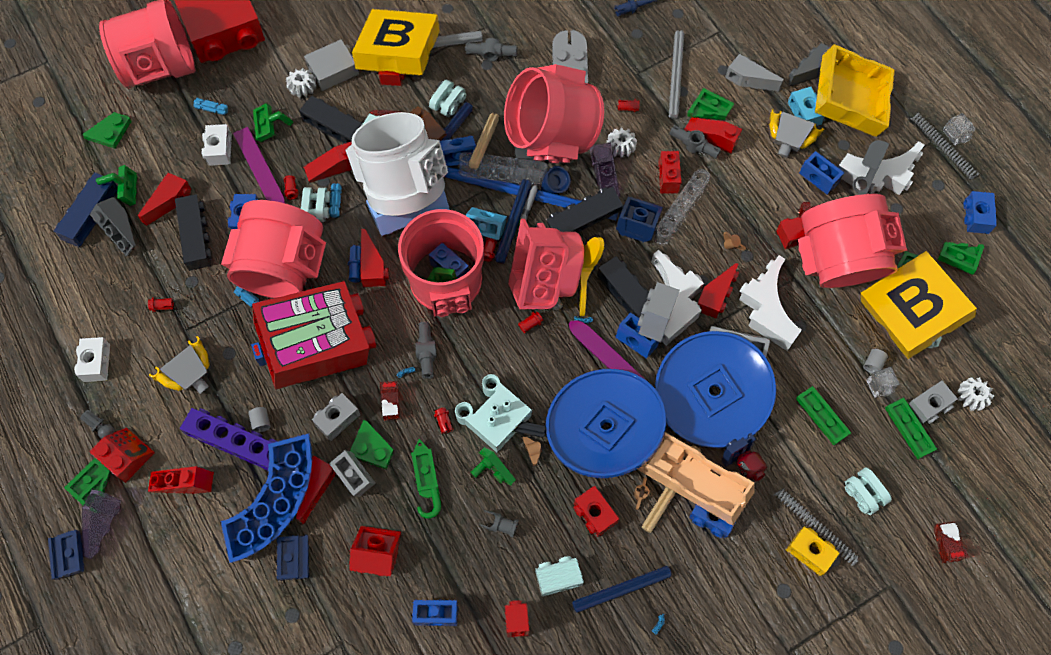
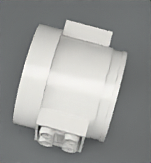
M405 112L382 115L366 122L353 134L352 145L346 149V153L355 179L358 182H364L363 188L368 203L375 212L389 216L410 214L431 205L441 196L445 188L443 177L448 173L439 140L428 139L424 122L419 116Z

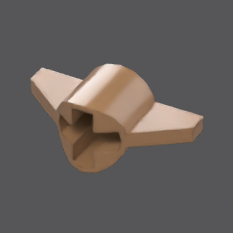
M728 232L723 233L725 249L737 248L746 250V247L741 244V239L738 235H730Z
M523 437L528 456L533 466L537 465L542 453L541 444L528 437Z
M644 478L642 485H638L634 491V497L638 500L636 510H639L641 501H645L649 495V488L645 486L647 478Z

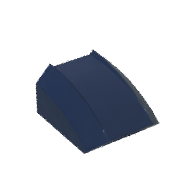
M628 196L619 216L616 229L621 236L640 240L642 243L652 240L663 207Z

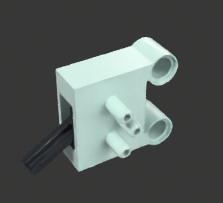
M493 374L485 376L482 381L483 392L490 398L475 414H473L472 406L467 402L459 403L455 408L458 423L466 425L496 452L515 433L541 438L545 436V426L527 423V420L532 416V410L500 383L499 378ZM489 383L496 384V387L493 389H489L486 386ZM462 411L469 412V415L466 417H462L459 414Z

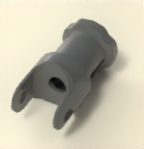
M484 510L495 516V522L492 527L479 524L481 527L493 532L501 531L509 534L511 538L514 537L519 520L515 519L513 521L502 517V514Z

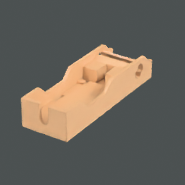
M667 433L664 434L662 443L655 454L645 464L637 468V470L732 526L755 492L754 482L709 461L699 451Z

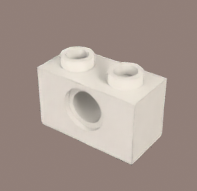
M227 124L205 126V133H203L205 145L202 148V157L206 159L209 166L230 164L232 134Z
M103 337L80 339L79 346L76 349L78 361L74 368L76 376L83 382L106 381L108 377L110 344Z

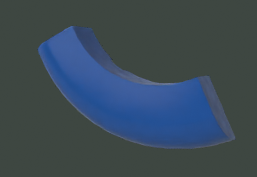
M310 434L268 444L269 474L260 493L247 509H244L236 516L221 521L230 563L244 559L270 544L282 533L296 515L305 497L311 476L312 445Z

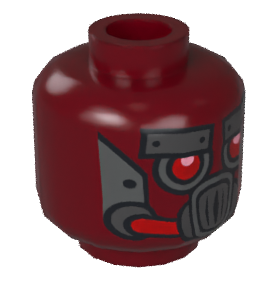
M748 450L737 458L736 467L743 477L757 482L765 476L764 472L767 469V464L758 452Z

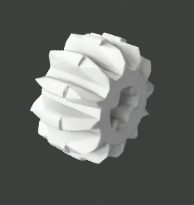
M302 68L298 71L295 69L294 73L290 72L289 76L286 77L287 89L293 96L297 95L301 98L304 95L307 97L308 93L313 94V89H316V79L310 70L305 71Z
M621 127L620 131L614 129L613 133H609L606 145L609 147V153L614 152V157L620 155L622 159L624 155L629 157L631 152L634 153L637 140L634 133H630L629 129L625 131Z
M971 377L960 384L957 393L961 395L958 397V400L964 402L963 407L969 406L970 411L975 409L981 411L984 407H988L991 404L994 395L990 393L993 388L986 386L988 381L982 383L980 377L975 380Z

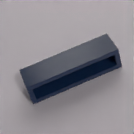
M94 172L91 178L87 180L85 187L77 195L71 207L67 209L62 220L56 225L54 232L61 240L79 248L97 223L90 216L95 205L115 197L117 194L118 186L114 181L98 185L96 178L103 175Z

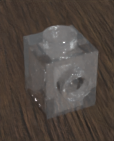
M961 113L948 120L942 131L954 145H957L961 142H968L976 128Z
M892 367L873 372L866 380L874 398L882 395L884 397L895 393V389L900 385Z

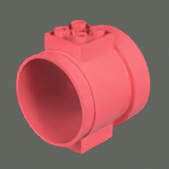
M169 0L153 1L147 3L146 8L100 21V36L106 55L116 76L125 88L130 89L136 85L140 86L170 76L179 78L195 73V63L189 41L182 23Z
M555 64L538 68L530 67L520 72L509 89L504 108V126L509 141L517 148L527 149V156L534 157V161L549 160L548 163L559 164V162L570 163V160H578V154L588 151L594 145L601 132L604 120V103L600 91L594 85L585 83L586 71Z
M862 194L832 200L807 210L801 216L805 237L798 239L799 252L803 262L802 267L806 276H819V284L822 288L853 286L892 275L898 271L895 264V254L907 251L899 213L889 212L886 197L881 194Z
M253 200L246 202L242 206L237 224L238 229H231L221 263L229 269L228 279L234 285L246 291L269 298H277L304 291L303 287L307 278L318 277L326 242L321 239L323 233L322 223L312 214L281 202Z
M437 209L418 215L404 228L398 244L401 266L404 274L409 279L414 297L423 306L433 310L434 317H445L451 313H465L468 310H472L471 302L478 295L482 284L481 268L484 261V245L480 230L470 218L453 210ZM441 243L445 244L449 249L466 254L475 263L473 268L464 276L449 282H430L419 278L413 273L419 261Z

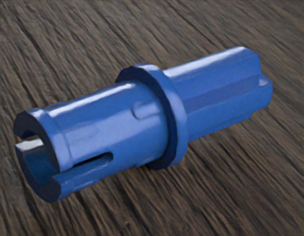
M353 245L350 248V261H348V280L350 282L361 281V247Z

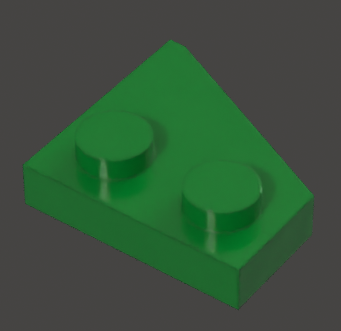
M703 88L689 109L687 116L725 120L732 110L734 103Z
M113 112L86 131L83 137L86 140L116 149L132 120L128 116Z
M945 242L937 260L973 275L977 270L985 245L979 244L977 247H970L968 243L955 244Z
M363 420L350 452H353L360 461L387 470L394 450L366 420Z
M94 458L64 488L90 513L95 515L112 472L98 459Z

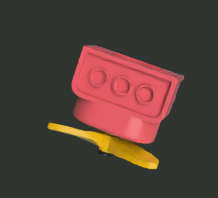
M521 219L508 283L519 309H551L557 304L559 297H572L576 293L580 281L579 311L580 316H585L587 280L591 271L596 270V265L602 256L604 240L601 237H593L584 246L582 238L577 232H562L555 228H546L543 223H537L536 228H529L526 220Z

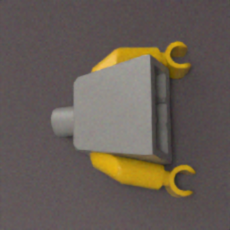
M774 109L771 111L769 124L771 136L775 139L774 143L781 146L778 151V155L788 158L791 150L798 152L799 149H805L814 143L824 130L823 127L821 130L817 129V124L783 111H780L779 114H775Z
M196 336V343H191L189 340V346L161 369L155 367L158 371L157 374H149V376L166 388L177 391L184 389L187 391L193 386L199 394L204 392L209 385L202 378L208 373L207 369L210 365L208 353L200 338Z

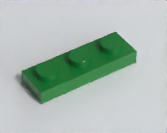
M813 386L797 396L796 400L833 445H836L851 434L849 429Z
M904 398L885 407L917 459L937 450Z

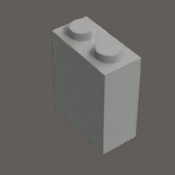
M342 39L304 56L308 69L315 76L316 82L322 91L359 74L358 69L355 68L354 59L351 56V49L348 44L345 45Z

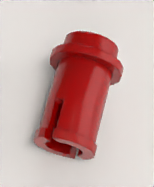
M619 99L618 111H634L635 113L639 111L640 101L636 99Z
M292 175L285 176L286 190L284 195L287 199H296L299 190L296 189L295 177Z
M486 238L484 261H491L495 257L496 239Z
M152 297V299H148V309L156 312V310H173V298L156 299Z
M538 311L532 312L531 316L519 322L518 326L525 334L537 324L541 325L543 318Z
M445 407L435 410L434 418L438 420L441 434H446V431L447 433L452 432L454 429L448 416L449 411Z

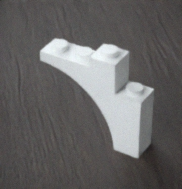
M918 141L908 152L892 159L882 160L872 181L875 185L871 194H874L875 191L880 192L883 186L898 195L901 194L903 189L907 191L913 182L910 180L914 174L911 171L915 166L912 163L914 161L918 162L923 155L921 150L924 144ZM847 153L838 166L839 169L845 172L841 179L853 185V181L857 177H866L869 167L862 164L863 158ZM864 179L856 182V188L859 190H864L867 186V182Z
M658 250L653 254L651 263L661 274L665 285L680 290L661 340L667 346L699 318L701 313L700 306L691 299L701 292L704 283L701 277L694 274L691 270L685 275L679 266H675L666 254Z
M779 255L775 261L771 259L766 267L768 270L766 274L761 273L757 280L752 278L749 284L745 282L739 291L742 293L739 300L754 309L749 316L751 322L748 326L788 351L801 332V329L787 316L778 297L777 279L779 270L785 261V258Z

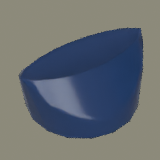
M554 166L550 168L544 176L541 191L553 194L566 191L570 186V175L563 167Z

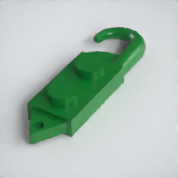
M418 439L414 452L411 453L417 489L421 497L432 498L433 510L429 513L422 511L421 507H417V510L422 517L431 519L439 514L441 499L432 450L428 449Z

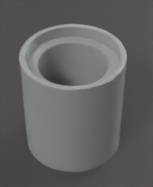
M872 349L863 366L864 369L871 374H880L888 355L882 350Z
M257 407L248 412L252 431L259 433L270 429V422L265 407Z

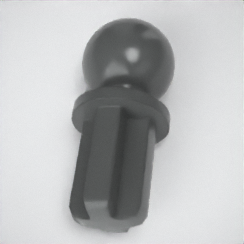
M90 410L85 411L80 417L83 422L92 428V432L96 429L98 430V435L101 439L115 432L112 425L103 424L104 419L98 418Z

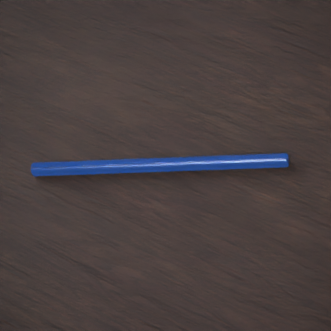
M447 167L448 173L444 176L517 195L520 188L518 184ZM537 190L534 199L564 208L570 204L575 203L576 205L582 202L581 200ZM618 213L607 219L616 220Z

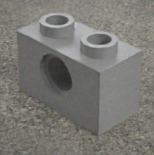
M940 381L913 399L908 405L921 425L925 422L931 424L939 418L937 414L940 412L946 414L953 409L954 406L952 404L958 398L943 381ZM930 402H933V403L935 404L936 408L933 407V406L930 404Z
M341 393L339 396H334L329 401V405L324 409L318 410L312 421L332 441L356 420L360 413L357 407ZM340 413L338 418L331 419L332 414Z
M345 450L329 463L353 496H361L376 484L353 452Z

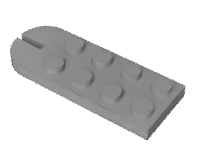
M568 30L559 32L553 39V65L557 64L586 71L585 83H588L587 42L585 37L580 32L571 30V44H568Z

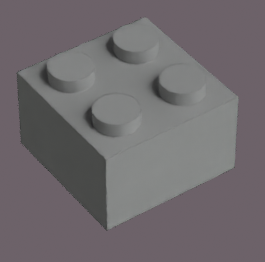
M657 282L655 289H650L647 297L648 300L643 306L637 324L641 326L638 334L661 342L679 294V289Z

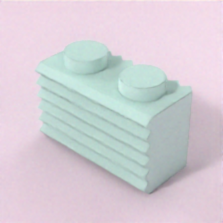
M571 556L560 558L559 563L551 565V562L539 564V568L535 571L542 597L583 585L577 558L571 559Z

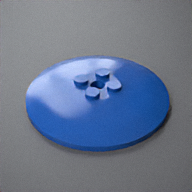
M721 331L698 333L675 345L663 359L655 382V390L660 395L664 404L667 425L686 441L708 448H724L734 439L737 441L743 437L746 439L749 433L755 435L770 417L776 397L774 373L764 354L743 337ZM717 386L721 392L719 395L713 396L709 392L710 388Z
M619 369L595 370L570 381L555 396L546 419L547 438L556 457L574 472L594 478L617 477L641 467L658 450L666 430L664 404L655 388L642 377ZM603 424H612V427L610 429H602Z

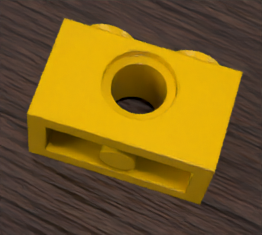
M806 527L799 530L786 548V551L819 576L827 572L839 555V552L835 550L836 548L832 543L824 542L813 529ZM810 545L817 548V554H813L810 551Z

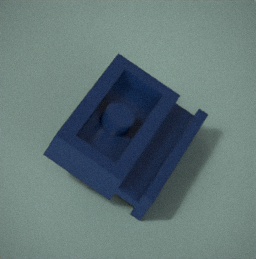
M749 433L746 439L744 437L738 441L734 439L726 445V450L723 452L724 455L721 460L725 467L736 462L742 453L748 450L751 451L756 440L752 433Z
M73 530L57 535L54 538H48L52 579L58 580L62 577L84 572L81 531Z
M309 536L277 537V580L309 579Z

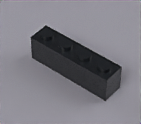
M313 96L299 110L302 121L344 144L352 141L353 134L364 123L355 120L350 114H344L337 107L330 106L322 99H317Z
M605 187L594 196H586L581 200L582 202L576 205L575 203L568 205L560 213H552L547 219V225L549 228H555L562 232L579 233L621 212L623 204L614 187Z
M197 194L176 198L175 204L184 264L189 271L210 267L213 253L208 246V243H211L209 233L206 232L208 221L203 213L206 211L205 203L199 199Z
M616 256L598 268L597 276L628 314L631 312L640 318L643 306L648 300L649 291L639 284L638 278L628 271L625 262L620 261Z

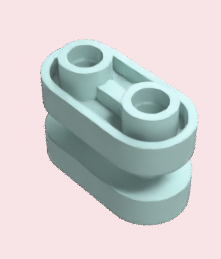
M444 80L431 97L429 108L435 111L441 108V114L446 117L453 116L458 105L463 103L466 98L465 89L460 86H456L453 89L454 84Z
M304 187L301 209L316 216L320 222H325L326 218H329L327 202L330 203L331 193L327 192V188H318L317 193H313L312 188ZM313 200H316V209H312Z
M869 468L859 471L858 478L852 476L845 481L846 492L855 498L859 509L864 514L872 515L879 510L878 504L885 506L892 500L889 492Z

